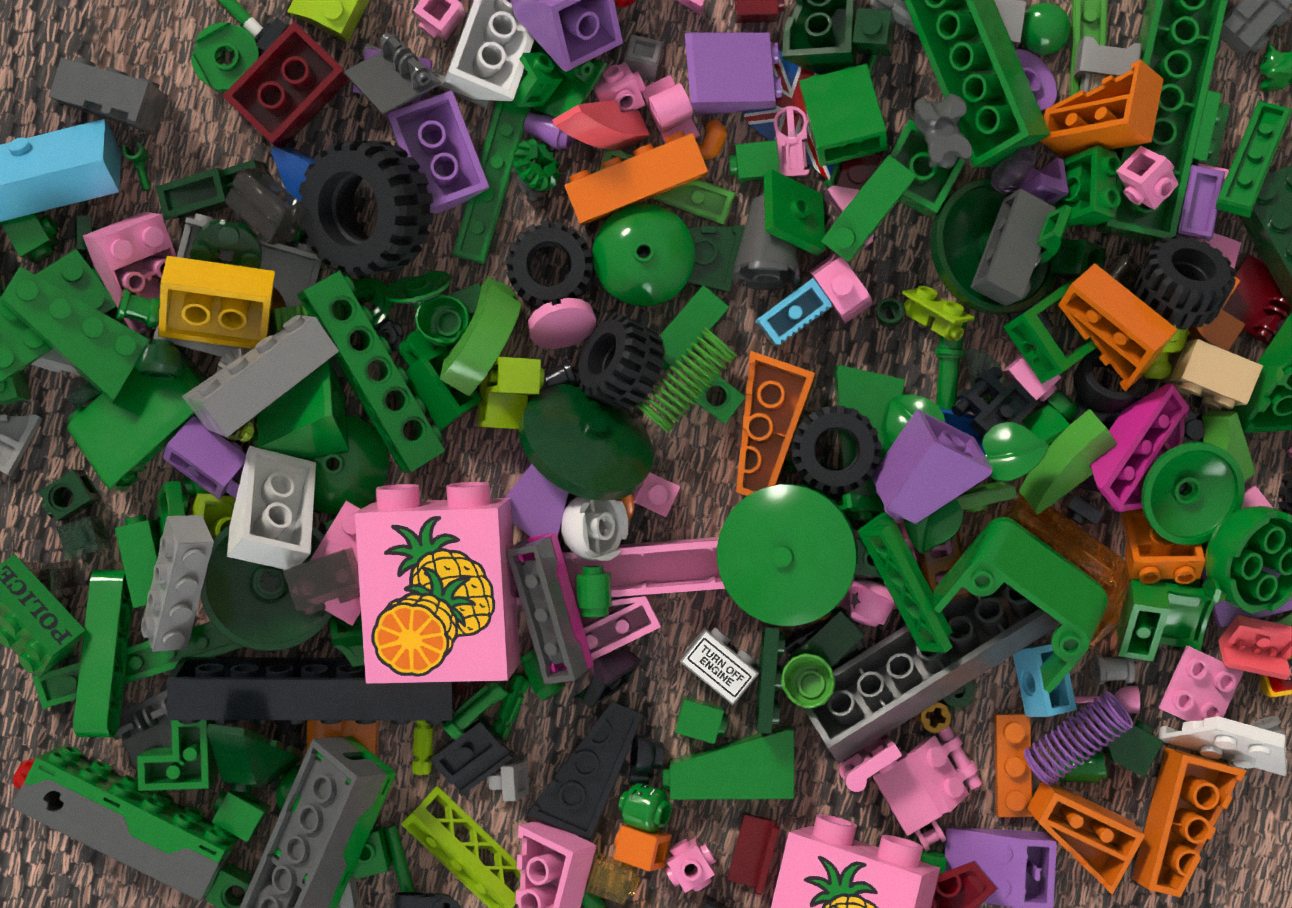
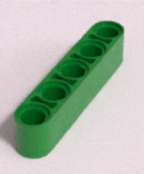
M94 570L90 577L84 625L86 631L83 634L73 719L74 732L77 737H115L119 730L132 615V602L124 570Z

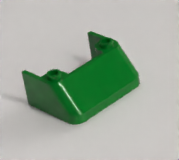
M998 517L988 523L933 589L934 610L940 613L961 587L976 596L985 597L996 592L1005 582L1061 623L1051 637V645L1054 652L1040 667L1044 690L1051 693L1087 652L1107 608V593L1098 581L1020 524L1008 517Z

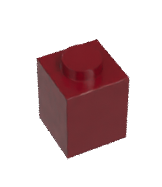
M735 0V23L776 22L778 12L784 11V0Z

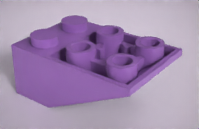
M945 827V837L947 839L944 846V856L947 858L945 872L975 860L999 888L983 903L1012 908L1054 907L1057 841L1048 832Z

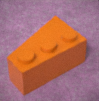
M1095 263L1070 285L1058 304L1085 340L1090 337L1102 353L1099 358L1106 366L1110 363L1122 378L1119 384L1125 392L1149 370L1178 331L1177 328Z
M1041 781L1027 809L1038 823L1113 895L1145 834L1132 820L1056 784L1049 786Z

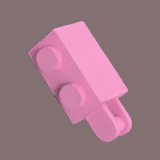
M903 750L901 752L903 756L897 759L898 764L893 769L884 774H880L878 771L872 777L906 835L915 833L927 852L931 850L929 846L939 840L942 843L947 840L936 822V819L943 816V814L938 810L908 758L907 753ZM931 823L933 828L922 834L919 829Z

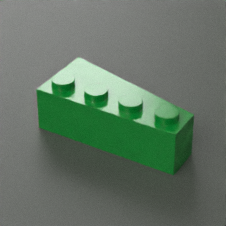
M21 266L1 296L0 302L33 332L39 335L59 356L63 357L110 402L116 398L135 366L144 346L150 340Z

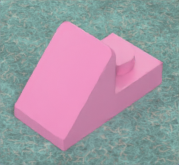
M649 472L643 484L632 493L633 502L667 517L680 486Z

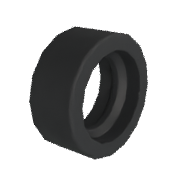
M1096 347L1078 365L1074 372L1073 385L1078 396L1086 405L1105 413L1122 412L1140 394L1144 386V375L1126 392H1115L1106 389L1094 378L1091 368L1104 367L1115 373L1117 372L1110 363L1106 366L1099 358L1102 353Z

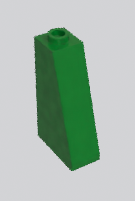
M837 365L834 369L836 406H845L846 408L858 410V413L870 420L873 428L876 427L879 442H881V450L879 451L881 462L892 444L886 432L889 404L894 397L903 394L906 380ZM837 429L840 470H843L853 462L856 456V444L847 432ZM872 477L860 488L845 493L880 498L876 492L877 489Z
M783 725L773 728L771 734L756 733L670 759V769H663V790H670V800L794 799V729L791 725Z

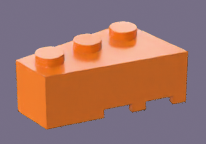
M1141 59L1132 63L1131 70L1116 78L1110 75L1102 79L1103 85L1087 93L1081 90L1045 109L1044 120L1051 135L1040 141L1061 158L1070 157L1096 145L1112 150L1151 143L1163 78Z

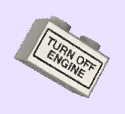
M704 627L679 660L690 671L734 705L759 674L758 670L754 667L757 661L743 649L737 653L727 644L731 640L716 627L712 631Z

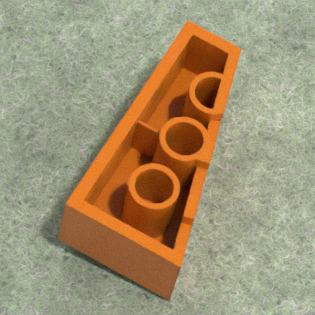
M750 351L736 486L738 494L748 496L760 489L778 485L791 450L795 431L800 425L815 383L816 373Z

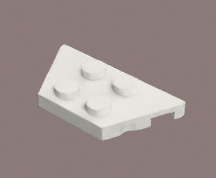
M1219 716L1205 718L1201 721L1183 722L1182 731L1172 729L1167 725L1160 727L1158 739L1165 743L1200 752L1201 756L1205 758H1222L1233 761V764L1240 768H1258L1283 776L1287 774L1286 736Z

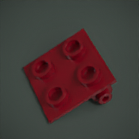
M1247 254L1235 275L1241 281L1222 310L1245 324L1242 329L1243 331L1269 346L1292 311L1266 264Z

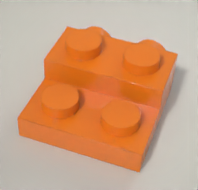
M1142 508L1122 511L1121 521L1126 540L1124 554L1130 579H1140V582L1146 585L1155 584L1160 579H1175L1179 584H1189L1195 581V579H1200L1205 565L1201 544L1180 545L1166 540L1151 528Z

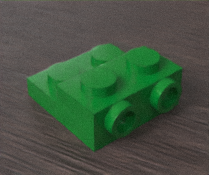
M1096 145L1063 159L1068 194L1052 206L1056 207V209L1066 204L1072 207V215L1067 228L1078 224L1093 227L1114 219L1116 207L1121 203L1120 193L1116 189V176L1118 174L1116 171L1122 164L1117 153Z

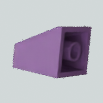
M511 0L514 16L565 72L623 44L614 0Z
M685 33L690 103L695 116L776 108V98L782 97L781 77H774L773 64H779L778 42L771 43L770 33Z
M916 409L874 470L876 472L872 479L877 489L876 492L883 502L885 512L896 520L904 518L916 524L989 477L993 469L974 437Z
M531 464L505 497L511 498L512 523L530 537L557 533L560 542L562 517L565 508L570 502L571 493L547 480Z

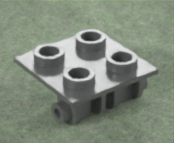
M385 33L380 38L381 52L344 71V74L383 116L441 84L438 78L418 59L411 49L400 41L396 34Z
M167 690L121 711L119 730L113 738L115 740L122 739L136 771L137 756L146 748L172 747L171 720H168Z

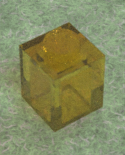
M598 852L585 891L625 905L628 895L634 897L640 877L635 875V866Z

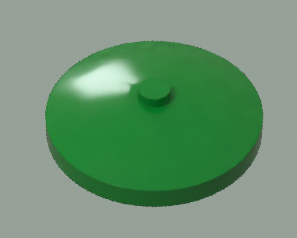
M781 484L753 492L733 508L719 534L717 564L724 587L741 609L754 618L769 624L796 626L821 618L844 599L856 575L858 546L850 521L834 501L809 487Z

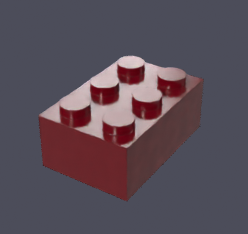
M294 21L222 96L275 147H285L350 79L344 74L345 70Z

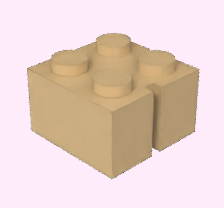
M1196 339L1186 342V346L1180 352L1173 353L1170 360L1172 372L1167 379H1162V382L1173 384L1181 396L1190 397V394L1203 398L1201 403L1207 407L1221 410L1222 407L1233 409L1234 406L1248 404L1263 365Z

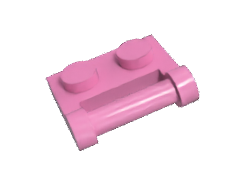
M886 734L842 761L839 765V773L851 791L859 792L866 787L869 777L878 771L880 774L890 771L898 764L897 759L903 755Z

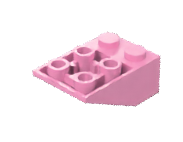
M142 212L83 235L93 265L117 308L124 289L130 290V294L151 300L154 297L160 298V285L166 257H177L161 214ZM124 318L128 327L139 334L154 328H148L145 323Z

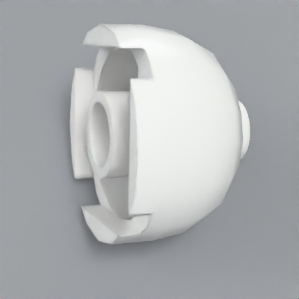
M579 496L570 501L562 517L561 532L565 544L577 556L591 561H610L619 555L622 549L616 548L620 545L621 539H626L628 535V516L622 501L591 500Z

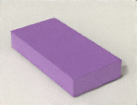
M1191 165L1176 235L1205 241L1212 240L1218 212L1215 209L1216 201L1222 189L1226 171Z

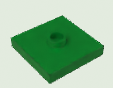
M773 169L769 170L764 174L765 232L814 255H820L826 251L825 244L821 242L825 236L823 194Z

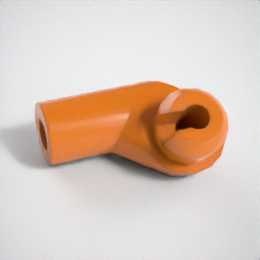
M716 119L706 124L705 129L707 131L703 143L698 145L704 161L718 156L727 138L726 127L721 121Z

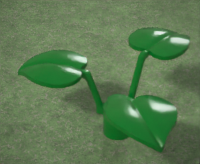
M907 394L894 397L890 401L886 420L888 438L893 444L916 409L945 422L942 410L933 401L922 396ZM1012 422L995 425L986 433L982 442L986 453L984 455L993 469L990 477L1003 482L1014 481L1028 474L1042 461L1049 448L1044 440L1036 436L1029 429ZM953 499L916 524L904 519L908 537L914 547L924 554L932 548L949 541L958 533L963 523V512L958 501Z

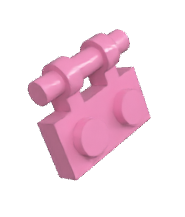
M949 726L938 732L942 740L940 743L937 737L932 735L923 739L907 753L908 758L941 814L951 812L969 795L963 784L964 780L970 790L982 784L976 773L978 768L973 760L969 761L961 747L963 742L958 734H953ZM948 754H950L954 763L956 764V769H954L952 763L950 762L947 756Z

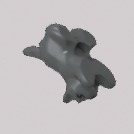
M949 94L940 102L934 101L929 103L925 98H920L915 102L914 124L917 130L924 135L930 158L928 165L930 167L938 166L949 169L954 166L958 157L962 160H968L972 156V146L959 129V121L966 114L967 106L965 101L958 95Z

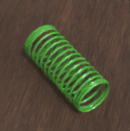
M707 327L701 330V334L715 348L699 336H696V340L710 354L694 342H691V346L706 361L689 348H685L686 352L702 368L684 354H680V357L697 374L679 360H675V363L693 381L674 366H670V369L688 387L669 372H665V375L684 394L665 379L660 378V381L679 400L655 383V387L674 406L652 390L650 392L670 413L650 397L645 396V399L666 420L644 401L640 404L637 403V406L667 433H670V430L675 428L672 420L680 422L677 414L685 416L682 408L690 410L687 402L693 405L696 404L691 395L697 399L701 398L696 389L706 393V389L701 383L711 387V383L706 377L716 381V377L710 370L717 375H722L715 364L723 369H727V366L719 357L728 363H732V360H735V357H737V354Z

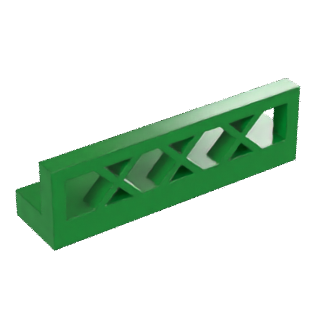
M882 512L857 530L919 650L946 653L952 648L947 637L952 633V630L943 612L938 613L934 610L933 593L894 518L886 512Z

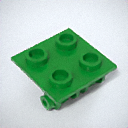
M591 59L565 72L554 61L563 80L544 106L533 107L532 109L556 118L571 108L584 104L593 88L600 81L601 74L607 63Z

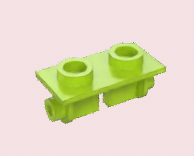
M918 286L916 289L902 291V294L908 297L903 305L906 315L924 326H930L931 320L934 317L931 330L949 341L953 339L956 341L960 340L964 334V329L961 328L963 322L974 321L975 319L974 316L963 311L964 307L961 304L946 301L937 296L938 292L933 288Z

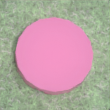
M576 298L560 299L562 304L553 306L552 302L542 305L533 312L528 320L531 340L535 345L548 349L565 348L580 343L590 336L596 328L597 319L590 303Z

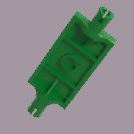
M77 249L35 274L105 315L117 308L96 269L90 268ZM0 302L1 384L53 350L2 302Z

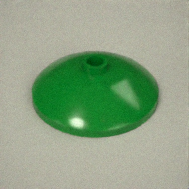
M633 204L613 213L600 227L593 245V265L600 283L613 297L633 306H654L670 300L687 284L694 268L695 246L689 229L676 214L654 204ZM641 246H646L650 249L651 253L647 258L638 256L637 250Z
M347 414L349 451L304 459L316 462L313 509L326 514L338 515L345 501L358 508L368 506L377 498L376 488L384 486L387 481L389 455L385 443L373 426L353 415ZM333 457L337 458L340 463L339 468L335 471L331 470L328 465L329 460Z
M1189 442L1173 447L1156 460L1146 475L1141 494L1144 516L1151 528L1170 542L1180 545H1197L1208 542L1217 526L1227 516L1241 509L1245 494L1243 473L1237 461L1227 451L1216 445L1206 442ZM1186 482V488L1179 492L1180 486Z

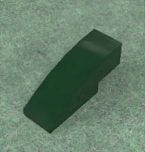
M251 160L225 169L214 168L156 186L164 220L193 216L196 213H208L273 196L266 165L257 160Z

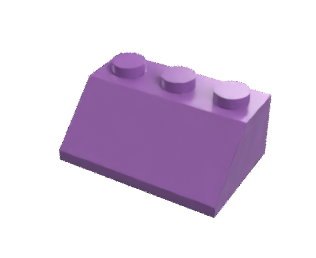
M452 90L387 114L397 146L407 151V157H414L420 165L419 173H425L429 182V185L426 186L427 191L432 193L433 203L430 204V213L435 215L457 207L489 189L488 182Z

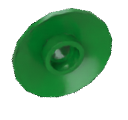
M429 271L424 275L415 277L406 276L390 284L385 289L384 295L390 302L412 303L413 307L418 308L422 301L430 300L443 292L451 284V276L444 271Z

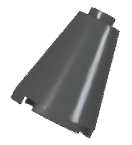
M762 192L752 200L732 270V279L737 284L739 279L746 281V287L751 289L780 290L784 289L785 282L793 281V286L798 285L801 281V269L796 246L765 232L764 192Z

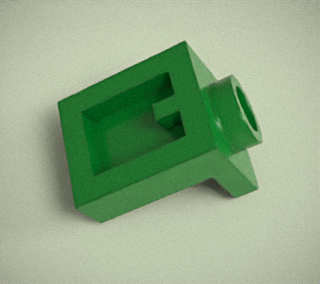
M523 53L519 59L528 74L522 78L513 100L517 107L544 106L563 80V77L548 53Z

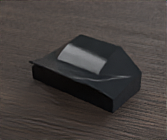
M616 649L593 661L594 666L590 669L589 685L573 696V698H581L585 705L590 709L626 686L642 660L632 652Z

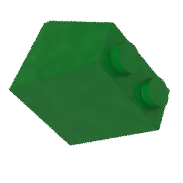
M330 359L253 417L258 428V432L254 433L253 436L254 447L300 459L349 451L345 392Z

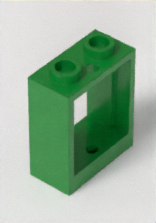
M1075 278L1003 326L1042 384L1063 373L1097 347L1090 337L1085 340L1072 324L1084 344L1065 357L1037 316L1053 303L1057 302L1059 304L1070 285L1075 281Z

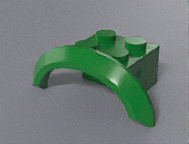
M1207 578L1201 588L1159 581L1155 584L1146 585L1141 583L1140 579H1131L1116 628L1118 656L1154 661L1159 644L1182 647L1184 650L1187 645L1201 651L1212 609L1215 603L1225 600L1226 592L1220 583L1213 578L1211 580Z

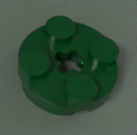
M214 220L204 225L196 233L190 250V259L260 269L262 245L258 236L247 225L240 222L235 224L233 222H225V220ZM223 247L226 251L234 250L233 261L221 260L219 258V249Z

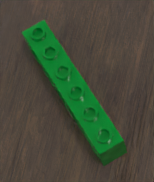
M339 270L296 295L308 315L317 318L339 350L333 356L399 469L402 473L413 472L445 452L441 444L444 441L437 427L430 425L424 415L426 408L417 395H412L407 386L409 379L405 371L400 366H396L389 354L392 351L388 342L383 336H378L372 326L374 319L370 311L364 305L360 306L354 295L356 294V288L347 275L343 276ZM334 302L344 306L346 315L343 320L334 317L332 313ZM353 332L358 333L363 339V347L360 351L355 350L350 344V336ZM371 362L376 363L381 370L380 378L377 381L371 379L368 375V366ZM389 392L394 393L398 399V406L394 411L390 410L385 402ZM406 422L412 423L415 427V436L412 440H408L403 434V427Z

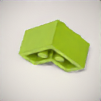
M497 358L492 368L479 384V396L483 401L478 405L477 428L519 430L520 418L528 404V395H539V390L544 384V369L541 368V359Z

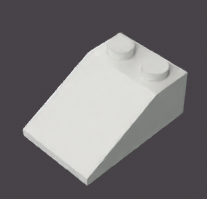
M253 446L248 448L229 527L227 557L289 571H295L311 553L316 462Z

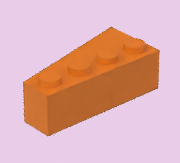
M1165 747L1143 832L1145 837L1140 844L1131 879L1148 890L1181 897L1201 859L1199 854L1206 840H1211L1217 829L1214 825L1223 808L1227 810L1233 798L1230 794L1237 781H1242L1247 770L1220 760L1208 759L1200 755Z

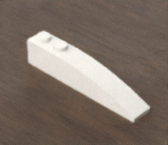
M473 0L442 87L474 100L513 101L524 71V66L519 58L523 53H530L535 39L514 16L511 0Z

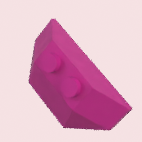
M1166 384L1124 408L1109 430L1118 444L1090 464L1097 488L1115 511L1122 512L1142 508V487L1148 471L1160 456L1173 447L1181 445L1185 432L1184 418H1188L1190 407L1173 384Z

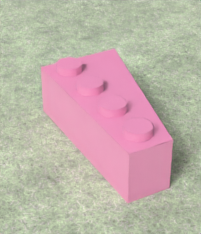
M542 820L519 825L518 838H522V852L517 855V869L521 870L520 889L516 890L515 904H518L519 908H580L596 845Z

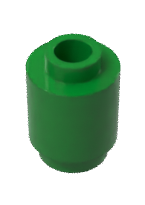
M601 565L583 566V573L576 574L577 607L581 609V616H608L609 607L612 606L611 572H604V568Z

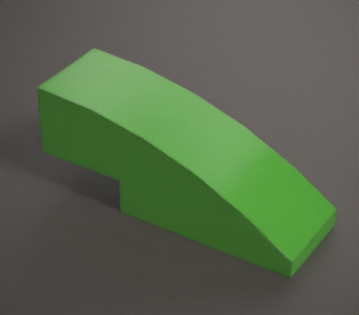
M1089 409L1053 441L1042 461L1029 472L1019 492L1038 515L1093 475L1089 465L1118 443L1107 427Z

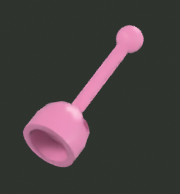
M1124 686L1115 693L1114 696L1128 713L1140 712V692L1138 686ZM1074 696L1076 703H1094V698L1100 699V696Z

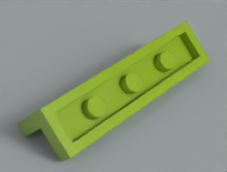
M436 786L418 807L405 818L401 825L488 908H513L516 901V891L513 892L504 884L503 872H512L520 879L521 870L517 869V861L445 792ZM434 798L445 808L446 819H436L426 809ZM454 825L464 826L469 831L470 842H460L455 837ZM479 849H488L494 854L495 866H485L480 861Z

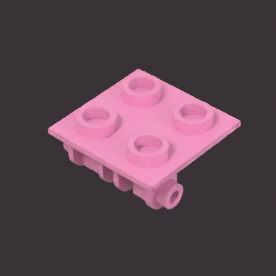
M1186 645L1159 705V709L1186 721H1201L1205 718L1216 716L1224 717L1244 671L1227 668L1222 661Z

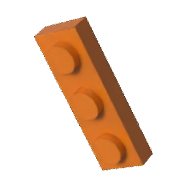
M994 713L996 816L1032 817V814L1027 809L1032 799V773L1024 757V750L1027 747H1031V719L1026 717L1025 713Z

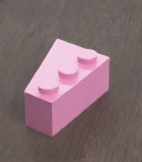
M647 595L612 597V606L609 607L608 616L582 617L581 609L578 608L592 660L661 627V623Z

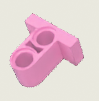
M671 75L645 87L646 90L641 92V95L665 144L666 137L680 131H684L685 135L693 133L695 140L700 138V134L692 120L693 109L681 83L675 85Z

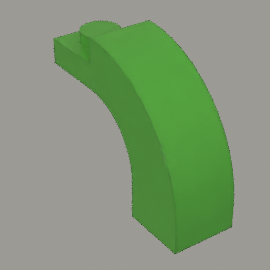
M490 277L485 280L481 285L477 308L469 326L443 361L440 380L467 396L472 394L492 368L517 321L522 303L516 300L517 294L508 285L497 282Z

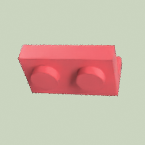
M1237 615L1218 640L1223 663L1227 668L1287 680L1291 675L1287 660L1292 655V626Z

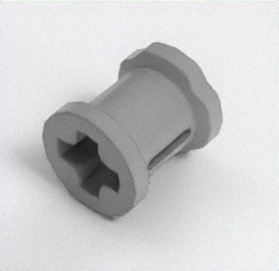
M1095 654L1093 658V672L1096 684L1104 685L1105 681L1118 680L1133 683L1135 679L1133 658L1121 656L1103 657L1101 654Z

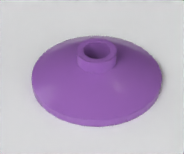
M1015 49L1041 111H1045V109L1054 104L1057 97V86L1053 74L1048 66L1035 54L1027 50Z

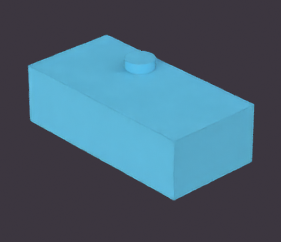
M106 119L29 138L21 137L9 143L1 144L0 222L118 193L120 188L121 149Z

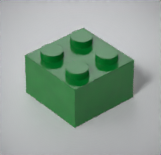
M910 119L901 130L888 154L917 175L898 202L931 219L938 213L966 161L958 157L954 166L949 169L938 166L930 167L928 165L930 160L928 146L924 135L917 130L914 121Z

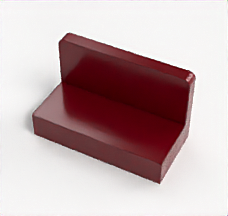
M744 812L727 881L754 887L755 894H763L779 833V826L776 820Z

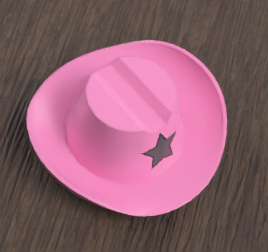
M854 578L847 595L838 604L850 611V618L853 621L874 627L879 624L884 625L891 610L898 609L885 584Z

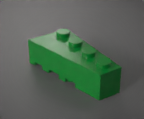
M1291 312L1257 362L1263 365L1248 404L1234 406L1233 409H1230V411L1238 413L1243 433L1292 431Z

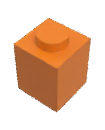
M621 825V829L617 832L614 841L616 848L614 859L649 872L665 868L672 834L661 830L647 833L627 825Z

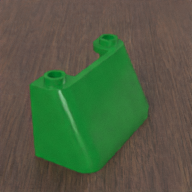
M174 344V347L180 350L185 367V372L178 379L165 380L141 375L134 366L114 401L110 402L101 394L86 408L82 406L75 410L67 419L70 423L66 429L101 481L111 491L127 490L139 479L134 472H143L147 468L145 465L166 447L168 442L192 416L198 419L182 396L208 378L178 345Z

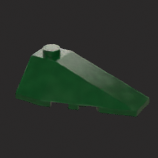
M796 0L797 3L791 17L788 16L784 25L783 60L819 75L839 71L849 66H856L857 51L852 40L857 0Z
M208 724L207 733L221 780L231 786L232 792L251 794L252 788L263 790L302 761L303 752L296 747L286 746V750H281L282 742L265 739L264 735L248 729Z

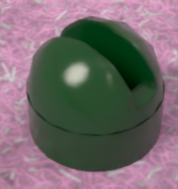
M885 298L878 303L876 318L882 326L887 328L895 327L903 319L904 308L899 300ZM884 309H890L892 320H888Z

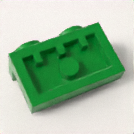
M1209 90L1207 92L1191 165L1199 163L1217 167L1230 108L1229 105L1220 103L1221 93Z

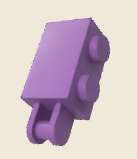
M192 416L168 442L163 459L218 500L225 492L236 499L239 485L235 481L237 479L241 480L246 459L244 449L237 443L229 442L219 434L207 430L199 419Z

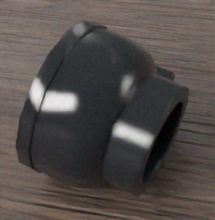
M635 734L631 743L629 785L637 783L648 785L650 771L652 769H661L664 758L662 742L654 741L649 736Z

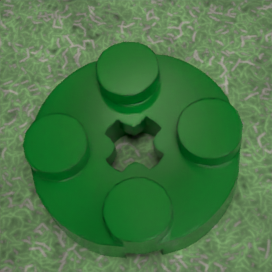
M219 22L206 27L198 34L195 40L194 53L191 55V62L196 75L201 81L216 91L225 93L262 53L256 46L258 42L248 30L227 22ZM223 50H227L229 53L235 52V57L232 59L233 63L228 66L225 63L219 64Z

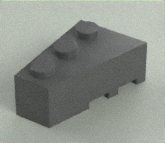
M75 56L74 61L65 58L60 59L48 96L60 104L154 135L156 134L168 98L167 95L159 90L160 85L145 78H133L111 67H107V70L97 68L95 63Z

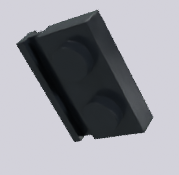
M481 717L466 728L464 734L457 740H450L434 752L430 761L451 785L454 784L459 789L458 793L462 796L513 759L515 752L507 748L501 736L484 717Z

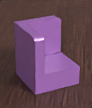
M1054 159L1041 170L1022 164L1015 168L1017 191L1023 189L1050 205H1053L1068 194L1064 160Z

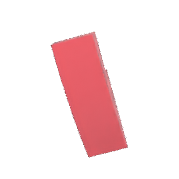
M616 100L579 104L552 120L554 126L567 135L585 144L602 149H625L650 135L640 111L621 112Z

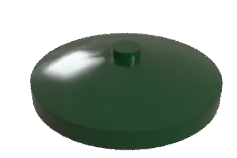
M1001 178L978 179L967 183L949 195L935 215L930 240L932 259L936 271L949 292L969 308L990 315L1011 314L1033 305L1047 293L1056 275L1049 273L1052 258L1042 265L1038 264L1031 274L1029 280L1031 281V288L1026 297L1007 306L970 288L1003 199L1017 191V183Z
M554 385L539 391V395H534L528 402L520 418L519 438L530 462L547 480L576 496L600 501L627 497L643 484L653 465L652 443L639 419L628 408L620 410L585 394V392L581 391L580 385Z
M230 525L221 531L213 540L214 543L200 595L203 608L209 620L221 634L232 642L248 649L280 651L300 645L324 627L332 614L291 591L324 538V535L312 525L310 555L295 571L227 557Z

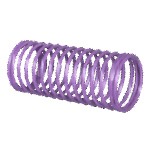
M1103 691V693H1100V699L1094 698V704L1088 702V708H1081L1082 713L1076 711V718L1069 716L1070 722L1064 720L1063 726L1057 725V731L1051 729V735L1045 734V740L1039 738V744L1033 743L1032 747H1027L1024 750L1027 764L1043 783L1053 786V784L1059 781V777L1064 778L1066 773L1072 771V768L1076 769L1078 764H1083L1084 759L1089 760L1090 755H1095L1096 750L1101 751L1102 746H1108L1109 741L1114 742L1115 737L1121 736V732L1126 733L1127 730L1133 728V721L1129 713L1113 694ZM1099 704H1101L1102 707L1107 711V713L1109 714V716L1112 718L1113 722H1112V721L1110 720V718L1104 713V711L1101 709V707L1099 706ZM1092 707H1093V708L1097 711V713L1101 716V718H1102V719L1104 720V722L1106 723L1107 727H1106V726L1104 725V723L1098 718V716H1097V715L1095 714V712L1093 711ZM1086 712L1093 718L1100 730L1092 723ZM1080 717L1089 725L1095 736L1086 728ZM1073 720H1074V721L1080 726V728L1084 731V733H1085L1086 736L1088 737L1089 741L1081 734V732H1080V731L1078 730V728L1075 726ZM1067 725L1076 733L1083 746L1072 735ZM1111 725L1118 730V734L1114 733ZM1060 728L1071 739V741L1074 743L1078 751H1076L1072 747V745L1067 741V739L1062 734ZM1105 730L1112 735L1111 739L1108 738ZM1054 733L1064 742L1071 755L1061 746ZM1100 736L1105 739L1106 743H1102ZM1048 737L1056 744L1066 761L1056 752ZM1094 741L1099 744V748L1095 746ZM1042 742L1052 751L1060 765L1048 754ZM1036 746L1045 754V756L1048 758L1051 765L1053 766L1054 770L1051 768L1046 759L1037 751ZM1088 746L1093 748V752L1089 751ZM1081 749L1087 753V757L1083 756ZM1032 755H1033V756L1040 762V764L1044 767V769H1045V771L1047 772V774H1046V773L1039 767V765L1035 762V760L1033 759ZM1076 755L1081 758L1080 762L1077 761ZM1070 760L1075 762L1074 766L1071 765ZM1063 764H1065L1066 766L1069 767L1068 771L1065 770V767H1064ZM1058 769L1063 772L1062 775L1059 774Z

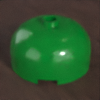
M1250 506L1233 512L1217 526L1206 548L1205 570L1208 580L1212 578L1217 580L1227 595L1224 601L1254 614V612L1266 609L1273 612L1291 599L1292 515L1272 507ZM1264 566L1281 575L1276 578L1274 575L1262 571V567Z

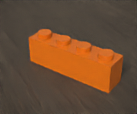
M684 131L674 133L665 138L666 144L653 148L652 144H648L634 150V157L622 161L620 157H616L602 163L603 169L590 174L589 170H584L570 176L571 182L564 186L579 224L584 226L611 215L626 206L638 204L707 176L708 170L694 134L685 135Z

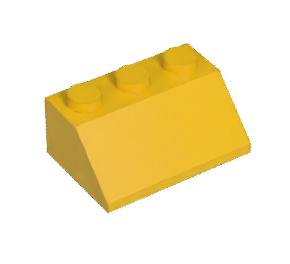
M167 256L160 285L158 337L247 349L255 348L257 343L268 336L275 271Z

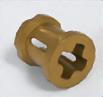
M941 702L935 703L915 716L926 730L934 733L946 729L951 722V714L947 706ZM936 709L939 712L938 717H931L929 719L926 716L927 712H934Z

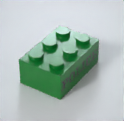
M14 554L0 564V643L6 648L10 647L19 656L18 660L21 666L29 673L34 672L40 679L73 653L86 630Z

